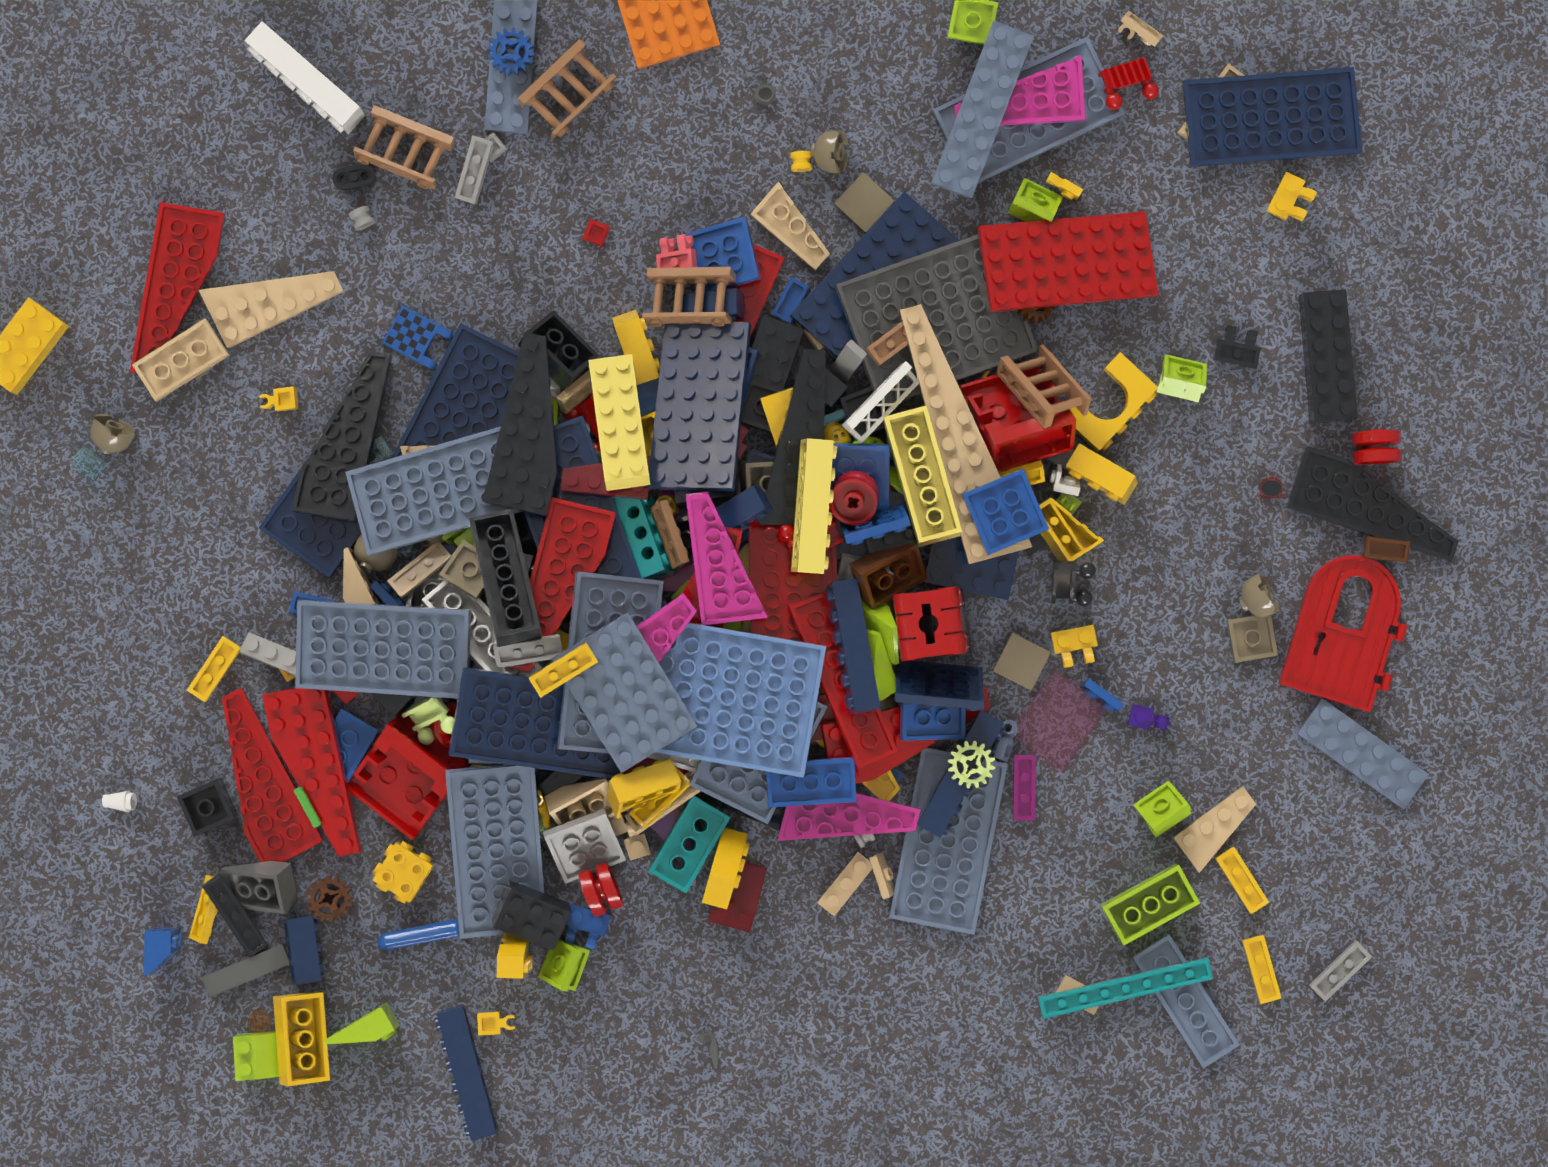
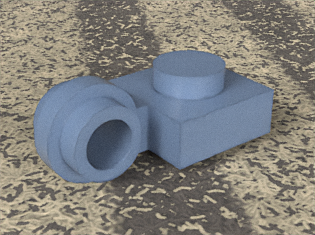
M1010 719L1003 722L1002 728L1005 729L1003 732L1004 737H1001L995 743L993 750L995 753L993 757L1008 762L1015 743L1013 738L1019 730L1018 724ZM1012 725L1011 731L1008 732V726Z

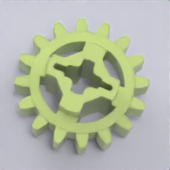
M964 741L963 748L960 745H956L958 751H951L950 753L954 758L947 761L952 764L948 771H954L955 773L951 778H959V785L966 782V788H970L971 783H974V786L978 788V782L980 781L986 784L985 777L992 778L989 770L995 769L994 766L990 765V762H993L995 758L988 756L991 750L984 751L985 744L983 743L977 747L976 741L972 742V746H969V743ZM966 750H975L972 753V755L964 756L963 754H961ZM982 755L986 761V768L981 766L980 758ZM974 758L975 765H977V767L975 769L971 768L970 770H968V765L966 764V761H972ZM957 761L962 764L963 770L961 774L957 769ZM973 773L981 775L976 779H968Z

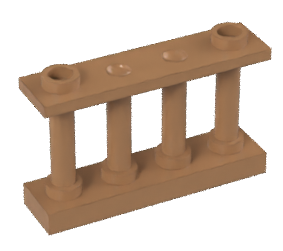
M580 39L520 95L517 103L522 108L527 104L529 106L532 105L555 129L550 136L552 139L557 135L561 138L569 130L567 126L603 91L607 94L615 86L613 81L616 76L614 74L606 79L584 56L583 50L586 45ZM573 60L575 62L578 61L601 85L592 94L569 71L568 65ZM557 75L563 76L585 99L577 109L553 85L554 82L552 80ZM541 90L548 91L570 114L562 123L538 100L537 94Z
M374 105L370 113L375 124L364 149L354 147L353 152L355 158H357L356 160L364 165L370 163L417 182L416 184L421 188L435 190L436 181L431 176L442 152L445 150L452 152L455 145L454 137ZM389 126L394 128L395 132L382 158L371 152L382 128ZM408 134L413 136L415 140L402 166L391 160L402 136ZM428 142L433 144L435 148L424 173L421 174L411 168L422 144Z
M731 267L647 268V277L655 285L652 313H643L642 315L648 325L661 327L665 324H712L714 326L732 324V319L727 312H724L726 285L728 283H736V274ZM708 283L717 284L715 312H703L705 286ZM666 284L676 285L674 308L671 313H661L663 288ZM687 284H696L694 312H682L684 286Z
M1040 345L1037 358L1015 364L1008 355L1000 358L997 375L1044 429L1051 427L1055 413L1076 407L1083 416L1088 414L1091 403L1089 394L1082 389L1044 345ZM1041 366L1045 373L1029 378L1022 373V371ZM1052 380L1057 385L1043 391L1037 390L1034 386ZM1063 393L1069 399L1054 405L1049 404L1046 400Z

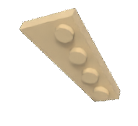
M779 182L750 214L815 271L830 255Z
M1242 786L1172 838L1197 872L1200 873L1256 803Z

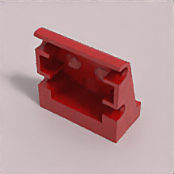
M1041 366L1022 371V373L1028 378L1042 374ZM997 374L960 385L962 395L998 473L1074 449L1076 418L1070 409L1055 413L1051 427L1044 429ZM1052 380L1034 385L1039 391L1055 387ZM1058 395L1046 399L1051 405L1061 403L1059 402Z
M400 713L387 724L374 743L373 749L365 756L354 772V777L348 783V788L351 794L413 841L447 797L445 770L469 768L472 764H469V760L466 758L449 756V750L441 748L434 741L428 745L422 744L418 740V732L412 729L416 725L409 715L403 718L402 713Z

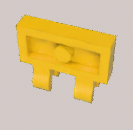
M1286 172L1267 212L1285 221L1288 216H1291L1302 222L1308 211L1293 205L1298 196L1312 203L1317 192L1303 187L1305 180Z
M1094 625L1050 633L1054 655L1061 653L1064 668L1074 666L1070 651L1082 649L1085 664L1095 662L1091 648L1098 646Z

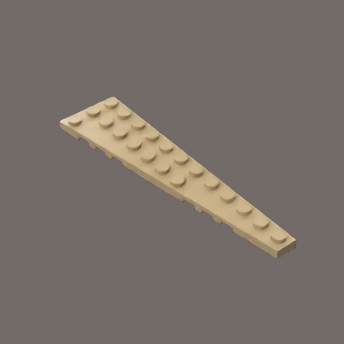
M922 305L900 310L925 406L927 405L962 529L961 540L968 564L1032 548L1028 538L991 555H987L962 494L1001 477Z

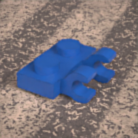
M569 903L571 914L566 923L569 928L565 941L574 943L577 930L581 929L590 932L586 948L594 950L598 935L604 937L606 935L611 915L603 914L594 917L591 909Z

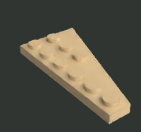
M332 271L202 289L199 292L226 347L229 349L344 292L335 272Z

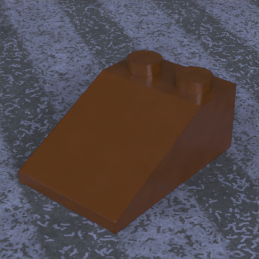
M917 543L869 553L849 564L853 578L858 580L861 600L872 609L892 599L893 595L901 594L928 579Z

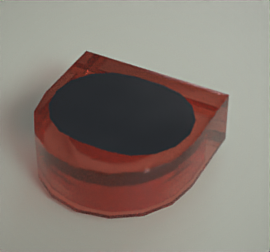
M1272 476L1262 480L1259 487V498L1281 499L1282 483L1280 480Z

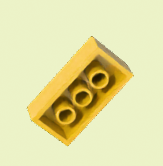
M29 297L0 334V385L16 395L19 394L69 327Z
M313 991L273 996L280 1085L295 1086L330 1081L328 1047L324 1041L327 1039L323 992Z

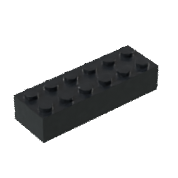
M1346 289L1303 292L1298 297L1310 424L1353 421L1358 418L1347 291Z
M513 509L469 517L470 529L497 647L540 639L541 627Z

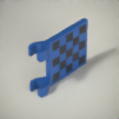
M402 305L382 344L434 370L437 363L424 355L436 333L450 340L453 332Z

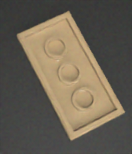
M205 318L138 360L132 366L153 399L157 402L230 355Z

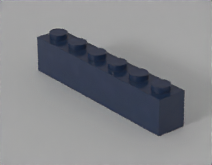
M856 578L833 581L827 585L825 597L827 602L830 601L829 619L834 624L833 641L838 646L839 651L837 653V663L842 668L841 685L846 690L845 707L847 710L849 709L850 715L873 712L881 708L858 580Z
M979 710L960 746L964 747V741H967L969 746H972V742L976 741L977 747L983 743L985 744L984 751L991 750V753L988 755L990 757L994 750L992 747L995 739L999 740L1005 730L1002 728L1004 723ZM966 750L961 754H963L964 756L972 755V753L975 750ZM982 755V757L980 758L981 764H982L983 760L985 759L983 755ZM974 758L972 761H966V764L968 765V770H970L971 768L975 769L977 767V765H975ZM957 761V769L961 774L963 770L962 764ZM948 768L917 822L918 826L939 838L942 835L946 836L952 826L949 823L953 815L957 817L963 806L960 804L964 796L968 797L973 788L972 785L970 788H966V782L959 785V778L952 779L951 777L955 773L954 771H948ZM973 773L968 779L978 778L980 774Z
M465 1005L441 1010L437 1013V1017H435V1024L437 1030L442 1032L443 1038L440 1039L443 1051H447L449 1059L446 1060L449 1073L452 1072L454 1076L452 1087L454 1093L459 1095L460 1102L457 1104L460 1115L464 1114L466 1123H463L465 1134L470 1136L471 1141L497 1134L498 1127Z

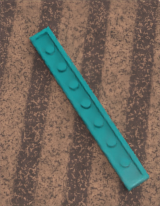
M1205 957L1039 996L1038 1001L1042 1018L1046 1019L1212 980L1213 976L1209 959Z

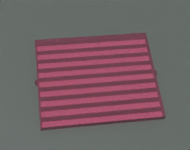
M1054 671L1017 721L1019 730L1014 738L1031 749L1035 755H1039L1062 772L1107 709L1086 695L1082 688H1078Z

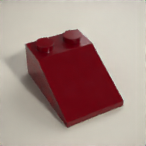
M745 862L743 871H738L737 875L741 876L738 889L733 887L727 910L712 906L708 921L750 933L767 867Z

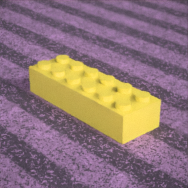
M632 354L589 360L606 490L650 485Z
M927 405L885 416L884 426L918 547L961 536L962 529Z
M807 438L801 440L791 572L824 574V570L828 569L829 559L828 556H825L826 547L829 548L830 534H827V526L831 525L832 521L829 503L833 502L834 495L833 490H830L831 481L835 479V468H832V459H836L837 446H834V440Z

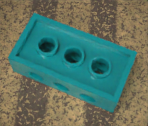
M649 492L648 500L613 497L641 579L661 580L678 573L677 568L672 569L651 511V507L656 503L654 495Z
M691 797L687 800L646 871L678 890L687 893L731 817L699 798ZM702 819L705 826L702 831L698 832L694 824L696 820ZM687 838H691L694 843L690 850H686L683 846V842ZM676 857H680L683 862L679 869H674L672 866V861Z

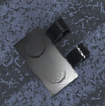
M1226 326L1224 340L1217 339L1213 360L1257 369L1261 347L1255 346L1258 331H1247L1245 344L1234 342L1237 327Z

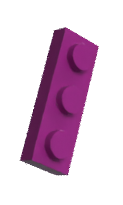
M1013 755V820L1035 821L1036 755Z

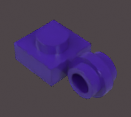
M1132 704L1127 725L1149 730L1151 722H1154V727L1167 730L1171 722H1169L1170 717L1157 714L1156 718H1153V708Z

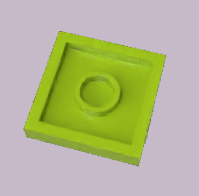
M955 0L947 38L984 45L992 23L995 21L999 2L989 0Z
M1024 178L1008 213L1025 222L1041 220L1052 222L1063 196Z
M1165 354L1156 393L1199 402L1201 393H1204L1206 389L1207 364Z
M1169 780L1133 804L1156 838L1192 814L1190 805Z
M559 938L555 949H548L538 978L559 990L566 992L568 990L576 991L590 950L570 944Z

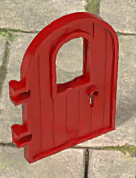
M1348 555L1325 563L1314 573L1303 598L1278 682L1279 685L1371 712L1377 689L1385 692L1389 691L1393 675L1383 672L1392 640L1403 642L1408 625L1397 623L1401 608L1400 592L1395 579L1383 565L1370 558ZM1351 576L1361 577L1364 580L1367 579L1372 588L1371 599L1361 631L1346 629L1340 626V624L1332 622L1343 583ZM1390 626L1398 628L1396 635L1388 633ZM1319 632H1321L1323 634V638L1319 641L1320 644L1317 650V654L1314 655V649L1318 641L1317 635ZM1375 675L1383 677L1381 685L1373 683Z

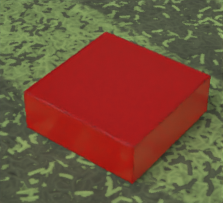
M590 219L582 239L603 247L611 227Z

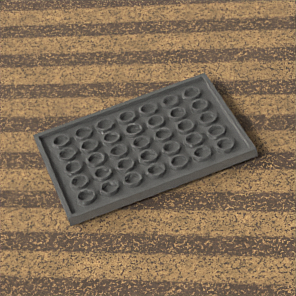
M979 235L834 285L854 341L867 353L862 363L873 392L901 363L907 362L912 367L910 371L917 377L909 345L898 351L880 366L875 363L866 351V348L902 322L900 310L920 304L956 381L998 366L1001 357L1008 355L1011 360L1038 351L1028 321H1023L1022 314L1016 315L1018 310L990 312ZM905 375L899 381V388H908L913 382ZM918 384L905 399L921 394L920 385ZM889 391L885 395V403H894L896 401V391Z

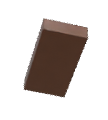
M1366 536L1363 558L1408 563L1410 541Z

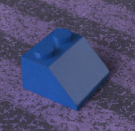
M154 927L145 931L144 975H150L158 971L180 950V946L183 945V933H180V928Z

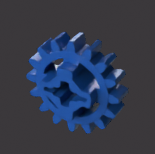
M515 27L512 28L511 32L504 28V34L501 35L497 31V39H490L493 46H488L487 48L488 51L492 52L488 55L489 60H494L492 62L494 68L499 66V73L506 70L508 76H510L511 71L519 75V69L527 71L525 65H532L529 57H535V53L530 51L534 48V44L528 43L531 40L529 35L523 37V30L516 33ZM509 38H515V39H517V40L511 41V40H508V39H509ZM501 45V52L498 53L499 55L497 56L498 46ZM511 48V50L515 51V54L512 55L507 50ZM524 48H525V56H524V58L522 59V58H521V52H522V51L524 50ZM507 62H511V63H515V64H514V65H507L506 63H507Z

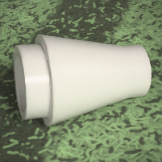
M130 791L105 794L102 798V805L104 808L130 812V810H135L137 797L135 793Z

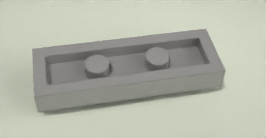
M472 135L455 198L477 204L495 142Z
M248 633L239 651L241 654L296 676V651Z
M560 634L542 636L540 639L497 647V644L493 646L497 668L551 660L563 652Z
M1355 940L1309 986L1326 1002L1372 956Z

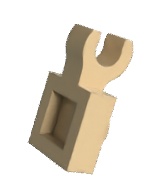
M626 822L625 825L629 838L624 839L630 861L650 855L651 851L645 833L637 835L629 822Z

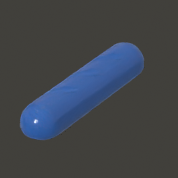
M448 920L384 933L378 939V948L381 950H391L460 936L458 920Z

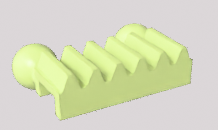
M428 697L420 700L414 705L412 704L401 714L403 718L409 715L416 725L412 729L418 732V740L422 744L428 745L434 741L431 729L425 726L437 720L441 721L443 732L452 734L454 717L447 716L449 708L439 697Z

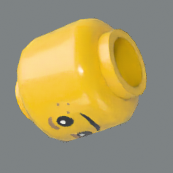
M838 421L824 426V440H834V443L842 444L851 443L852 440L849 432Z

